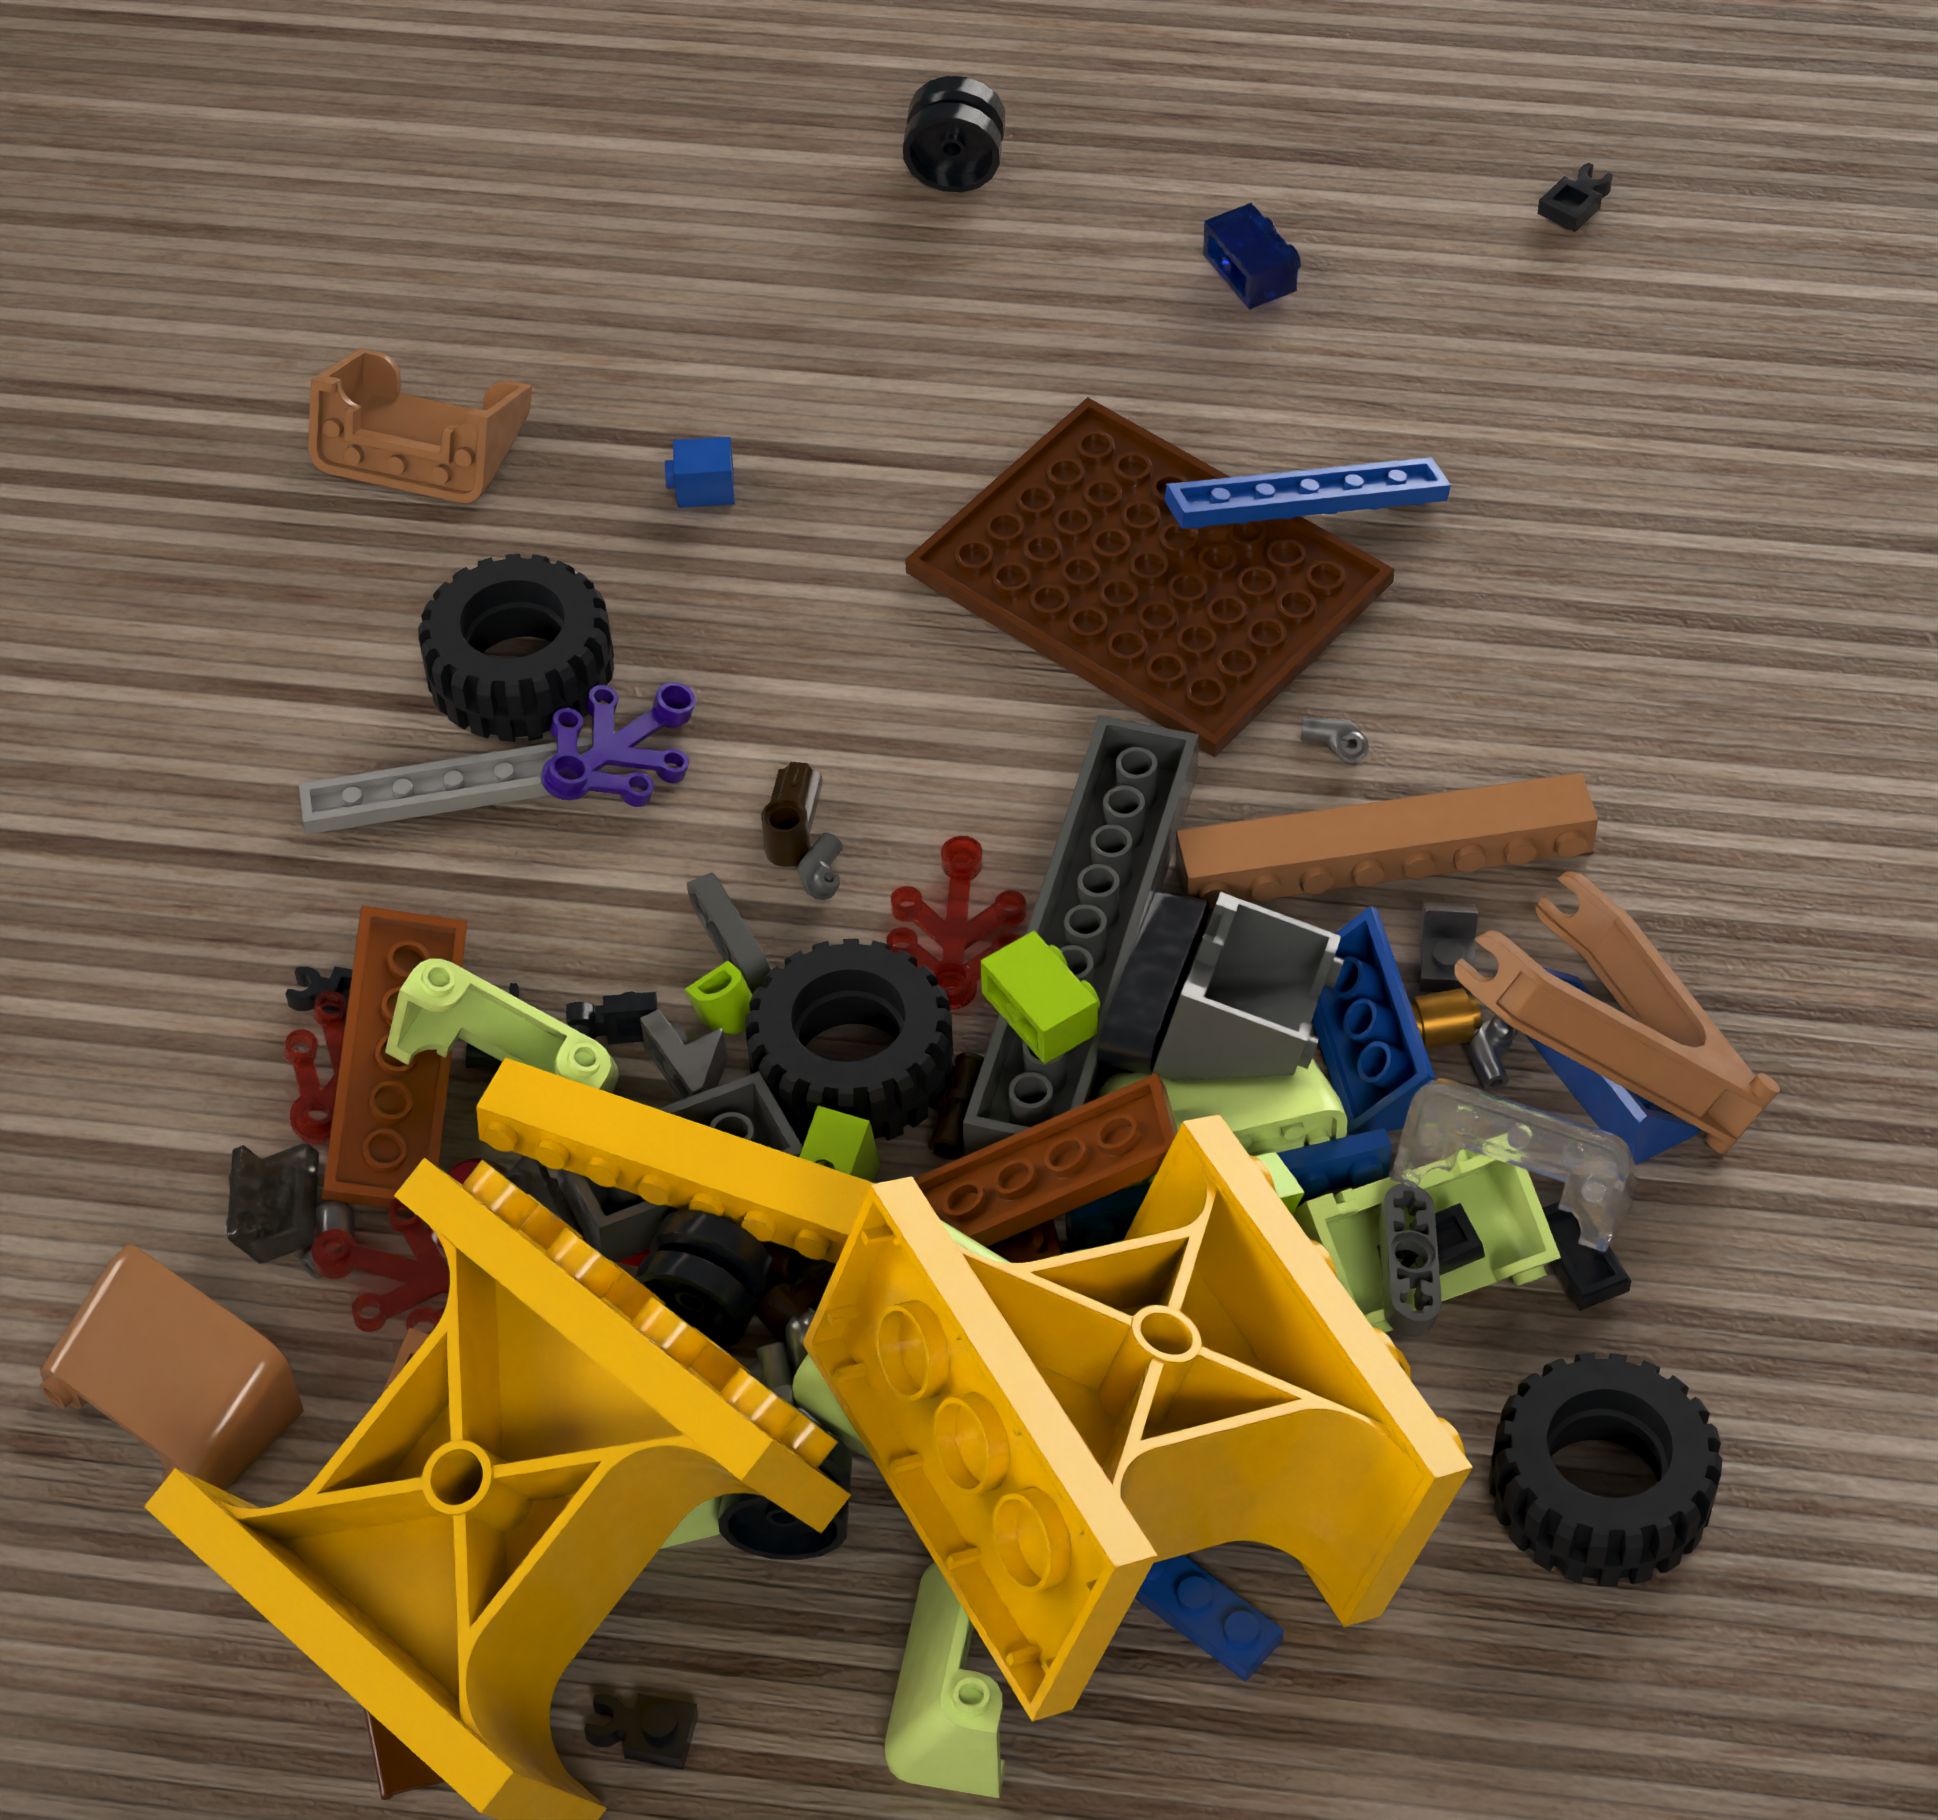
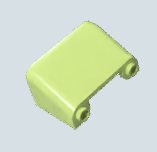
M428 959L420 962L412 970L399 990L385 1053L407 1065L410 1064L417 1053L424 1050H437V1054L446 1058L458 1038L502 1062L506 1057L612 1094L619 1078L618 1066L601 1044L452 962L444 959Z
M1313 1058L1308 1069L1297 1066L1293 1076L1172 1081L1160 1076L1166 1087L1178 1130L1183 1121L1220 1114L1246 1152L1252 1156L1288 1151L1343 1138L1347 1134L1348 1120L1340 1098ZM1138 1072L1115 1074L1107 1079L1100 1088L1097 1098L1150 1075ZM1156 1174L1123 1189L1151 1183Z
M1513 1131L1484 1140L1485 1145L1481 1144L1467 1150L1463 1149L1454 1152L1440 1160L1353 1190L1350 1188L1341 1191L1335 1196L1333 1193H1329L1306 1201L1296 1208L1292 1216L1309 1239L1319 1242L1328 1251L1334 1263L1338 1280L1371 1326L1377 1327L1385 1333L1394 1330L1385 1318L1382 1267L1377 1246L1380 1244L1379 1211L1387 1192L1395 1185L1408 1183L1424 1189L1434 1202L1435 1213L1461 1203L1483 1244L1484 1258L1440 1276L1442 1302L1511 1277L1515 1287L1547 1276L1544 1265L1561 1258ZM1399 1206L1398 1208L1403 1209L1405 1212L1406 1224L1403 1231L1409 1230V1224L1413 1222L1414 1217L1409 1215L1407 1207ZM1416 1288L1410 1289L1405 1303L1411 1306L1412 1312L1417 1311L1414 1306Z
M933 1562L925 1570L919 1586L885 1737L886 1763L891 1773L898 1779L908 1783L1000 1798L1005 1773V1760L1000 1759L999 1726L1003 1711L1002 1692L998 1683L990 1676L976 1671L965 1670L974 1626L938 1566Z

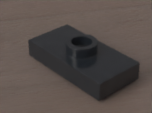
M1578 1195L1542 1208L1561 1258L1550 1264L1579 1311L1630 1291L1631 1279Z

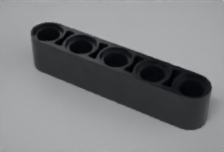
M1156 890L1104 1020L1097 1049V1064L1152 1075L1185 982L1188 980L1204 937L1209 913V900Z

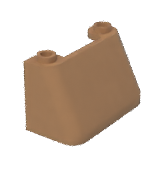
M361 348L311 379L308 449L309 456L315 466L328 474L457 503H470L486 492L526 421L531 407L532 385L514 381H500L492 385L485 393L483 410L400 393L401 375L396 362L383 353Z
M127 1244L109 1261L40 1368V1374L43 1379L40 1389L53 1404L61 1409L68 1405L80 1409L88 1402L159 1454L166 1470L162 1474L164 1481L174 1468H177L226 1491L304 1412L291 1367L282 1352L271 1341L143 1250L131 1244Z

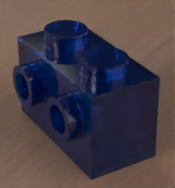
M1253 203L1204 221V257L1249 310L1297 291L1298 270L1301 268L1299 254L1293 245L1287 244L1278 234L1271 219L1264 217Z

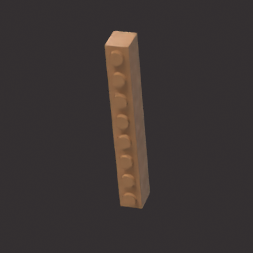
M1576 773L1176 830L1175 863L1183 895L1209 900V909H1214L1220 892L1247 902H1266L1280 897L1308 893L1320 894L1328 890L1356 886L1370 887L1384 882L1405 879L1418 880L1446 873L1473 872L1481 868L1509 864L1522 865L1530 861L1558 857H1576L1580 854L1593 852L1598 818L1583 774Z

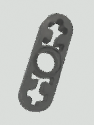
M711 872L687 882L690 901L724 962L729 961L741 971L750 991L754 994L756 989L760 986L763 987V978L771 971L763 952L714 873Z
M1403 1183L1389 1189L1378 1215L1384 1313L1388 1324L1395 1331L1405 1336L1417 1337L1431 1330L1442 1305L1435 1207L1431 1196L1424 1189L1413 1184ZM1399 1206L1407 1207L1409 1215L1414 1217L1409 1230L1403 1231L1406 1224L1405 1212L1403 1209L1398 1208ZM1399 1250L1413 1251L1422 1258L1424 1266L1418 1269L1407 1268L1397 1260L1395 1253ZM1412 1288H1416L1414 1306L1416 1310L1421 1311L1420 1314L1412 1313L1411 1306L1405 1303L1408 1293Z

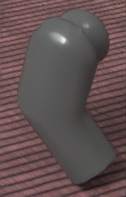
M823 833L798 865V873L805 891L808 895L819 900L830 899L835 895L840 885L839 875H833L830 865L842 851L843 845L831 833Z

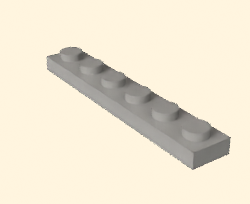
M592 736L577 739L579 755L592 749ZM557 742L299 783L302 819L306 835L549 796L551 794L542 785L541 773L545 763L557 754ZM606 765L598 770L599 772L608 773Z

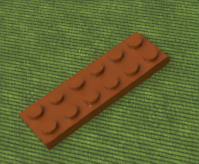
M369 906L361 907L322 1191L323 1200H338L345 1203L412 1211L394 1197L395 1193L424 1157L439 1167L452 1049L446 1058L437 1054V1050H424L417 1053L409 1065L385 1053L400 988L412 970L420 962L428 959H444L462 968L468 921Z
M1155 1073L914 1178L940 1220L981 1245L988 1247L1157 1174L1178 1129L1166 1087L1159 1074Z

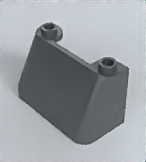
M1220 892L1188 980L1185 982L1152 1073H1158L1159 1076L1172 1081L1293 1076L1297 1066L1308 1069L1319 1041L1318 1037L1310 1035V1031L1312 1028L1311 1021L1323 986L1334 989L1344 963L1343 958L1335 956L1341 936Z

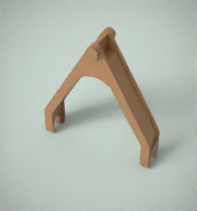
M1565 872L1557 878V880L1577 895L1579 900L1577 913L1571 915L1564 914L1544 896L1536 905L1537 916L1543 924L1587 961L1626 1014L1550 974L1510 939L1497 931H1486L1475 939V941L1487 951L1493 953L1497 958L1499 967L1496 976L1484 977L1480 975L1463 958L1456 962L1455 975L1458 981L1511 1027L1707 1132L1704 1136L1706 1143L1720 1154L1728 1152L1780 1092L1778 1084L1771 1077L1764 1073H1758L1756 1076L1752 1073L1634 920L1607 895L1577 872Z

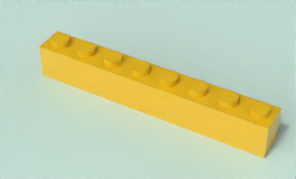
M506 1057L476 1106L479 1140L488 1143L496 1150L502 1152L512 1151L538 1160L548 1168L555 1170L564 1169L579 1174L600 1186L616 1187L639 1195L644 1200L655 1205H668L679 1210L703 1211L723 1217L744 1228L759 1241L775 1242L795 1249L805 1257L814 1260L824 1259L837 1264L871 1184H875Z

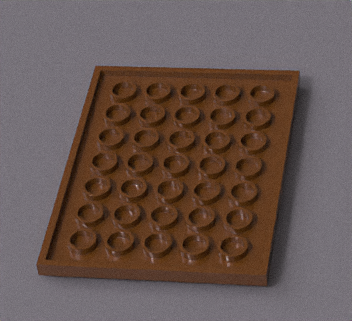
M1089 397L905 559L907 574L1161 726L1199 734L1198 748L1213 757H1216L1394 580V568L1301 516L1291 519L1278 518L1250 521L1244 524L1230 523L1205 526L1203 528L1181 529L1164 501L1167 484L1230 478V476Z

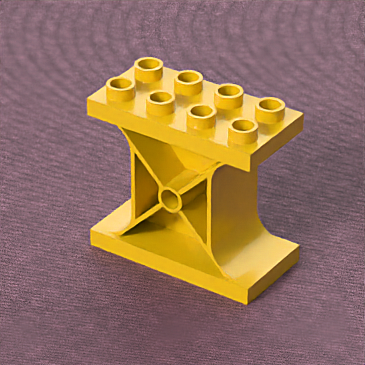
M1220 1114L1182 1122L1122 1242L1032 1262L1007 1263L995 1261L977 1255L955 1243L912 1176L871 1184L802 1343L1032 1722L1073 1710L1153 1563L1233 1541H1254L1267 1544L1290 1554L1300 1561L1343 1627L1381 1617L1473 1469L1465 1456L1464 1446L1456 1429L1447 1420L1434 1414L1401 1368L1397 1350L1389 1336L1381 1329L1371 1326L1338 1280L1334 1263L1328 1251L1319 1242L1307 1237L1275 1192L1274 1182L1266 1165L1259 1158L1246 1152Z
M424 1157L395 1193L394 1197L424 1220L439 1238L448 1260L450 1289L448 1301L439 1323L312 1483L294 1498L276 1506L259 1508L184 1471L174 1468L145 1504L144 1508L479 1813L497 1820H599L607 1807L566 1771L557 1755L552 1740L550 1707L555 1687L562 1673L688 1513L703 1502L714 1497L732 1493L761 1495L822 1533L851 1496L849 1492L818 1468L838 1441L781 1396H777L750 1374L751 1371L667 1308L665 1306L666 1303L612 1260L604 1257L582 1239L583 1236L530 1194L522 1191L487 1162L481 1160L465 1182L461 1184Z

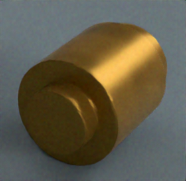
M1463 988L1416 996L1410 1000L1425 1049L1469 1042L1474 1037L1475 1029H1479L1482 1026L1478 1001L1475 997L1468 998Z

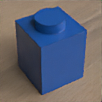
M730 437L673 440V460H665V479L667 489H676L678 508L735 504L734 468Z

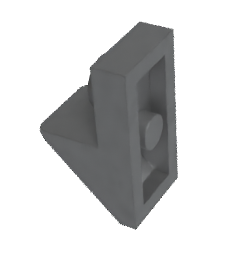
M1422 901L1420 991L1443 992L1463 988L1467 994H1472L1458 981L1455 975V965L1457 961L1463 958L1475 969V937L1478 921V910L1475 904Z
M659 1009L640 1018L645 1050L680 1100L718 1087L727 1061L725 1036L722 1028L690 1043L681 1026L678 1024L671 1026Z

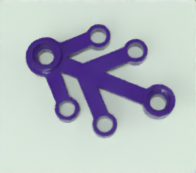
M668 682L661 685L657 690L653 708L614 733V713L619 700L618 694L609 686H594L590 690L586 702V709L593 716L592 749L582 755H579L577 751V739L580 736L583 725L581 714L571 708L557 710L554 713L550 727L551 734L557 739V754L552 759H549L543 767L541 773L542 785L547 792L562 800H577L584 797L589 791L620 794L623 801L630 806H645L649 803L654 789L653 780L648 775L641 772H632L624 776L599 772L598 770L605 765L654 770L659 778L665 782L678 783L682 781L689 766V759L684 752L673 748L657 751L633 747L664 726L677 728L687 723L692 716L696 703L694 692L688 686L678 682ZM596 700H603L608 704H601ZM561 723H568L573 727H565ZM667 763L675 764L679 768L669 767ZM631 787H638L644 792H637Z

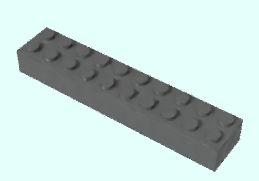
M1099 715L1026 932L1028 934L1035 930L1048 946L1055 945L1062 952L1067 961L1068 968L1079 981L1086 980L1092 985L1100 1000L1098 1034L1044 1065L999 1013L963 1121L964 1156L1097 1099L1107 1067L1097 1064V1049L1102 1026L1156 890H1162L1176 845V830L1181 829L1198 774L1199 734Z

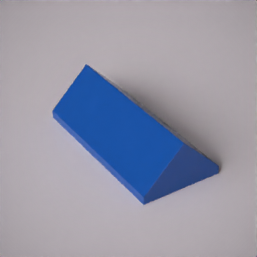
M1370 906L1334 933L1341 936L1335 956L1343 958L1344 963L1334 989L1323 986L1312 1018L1334 1090L1339 1096L1347 1116V1131L1349 1135L1385 1128L1386 1131H1393L1430 1124L1436 1080L1378 909Z
M1544 968L1550 974L1593 996L1579 977ZM1524 1034L1630 1167L1695 1136L1701 1130Z

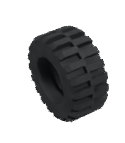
M520 554L505 555L506 559L493 561L492 557L478 561V567L471 570L465 567L456 572L452 577L453 582L450 584L445 581L433 594L434 600H429L422 612V622L418 628V639L429 692L432 693L433 701L440 712L448 715V719L464 730L470 726L471 733L487 739L491 734L497 735L500 741L515 742V737L528 736V740L531 741L542 739L543 733L550 731L554 713L561 708L574 709L581 714L582 718L589 714L586 709V702L590 690L597 685L607 686L613 678L614 652L606 604L601 593L594 589L592 581L580 572L575 574L573 567L559 560L552 564L546 556L533 554L531 559L521 558ZM516 637H537L551 641L543 649L517 658H497L483 654L491 646ZM561 723L565 727H570L568 723Z
M843 939V944L829 946V942L825 941L814 944L812 951L803 954L799 950L784 960L785 967L783 969L776 966L763 978V987L760 986L755 990L749 1003L750 1013L746 1016L745 1030L751 1074L760 1072L790 1126H795L797 1136L806 1139L818 1106L869 1120L874 1139L885 1136L887 1141L903 1135V1127L909 1124L914 1128L928 1118V1107L932 1109L937 1107L939 1096L943 1090H946L945 1086L950 1082L954 1068L952 1014L950 1013L949 999L945 989L938 985L937 977L927 966L922 964L917 968V958L901 949L897 954L891 952L890 945L874 940L871 945L859 944V939ZM846 1024L873 1026L889 1033L896 1039L881 1053L867 1059L850 1062L825 1059L805 1048L821 1032Z
M1593 1352L1576 1354L1574 1363L1566 1364L1564 1359H1558L1544 1365L1542 1378L1537 1373L1526 1377L1518 1385L1517 1394L1509 1396L1502 1409L1500 1423L1497 1424L1489 1475L1490 1494L1495 1497L1494 1511L1500 1524L1505 1527L1511 1525L1509 1538L1519 1550L1526 1551L1528 1548H1531L1535 1552L1533 1562L1547 1571H1551L1553 1566L1565 1570L1564 1579L1582 1584L1583 1577L1598 1579V1586L1617 1587L1619 1578L1629 1577L1631 1584L1634 1585L1649 1581L1652 1578L1654 1568H1657L1660 1573H1667L1680 1564L1682 1554L1693 1552L1701 1541L1704 1528L1708 1527L1721 1477L1723 1460L1718 1454L1721 1441L1717 1428L1711 1423L1707 1424L1710 1413L1703 1402L1697 1397L1691 1400L1687 1397L1689 1387L1674 1375L1669 1379L1659 1374L1661 1367L1645 1360H1643L1641 1365L1626 1361L1627 1355L1610 1353L1609 1359H1596ZM1586 1440L1609 1441L1620 1444L1638 1454L1651 1467L1658 1483L1645 1492L1630 1497L1606 1498L1596 1496L1577 1488L1566 1480L1555 1467L1551 1457L1560 1449L1576 1442Z

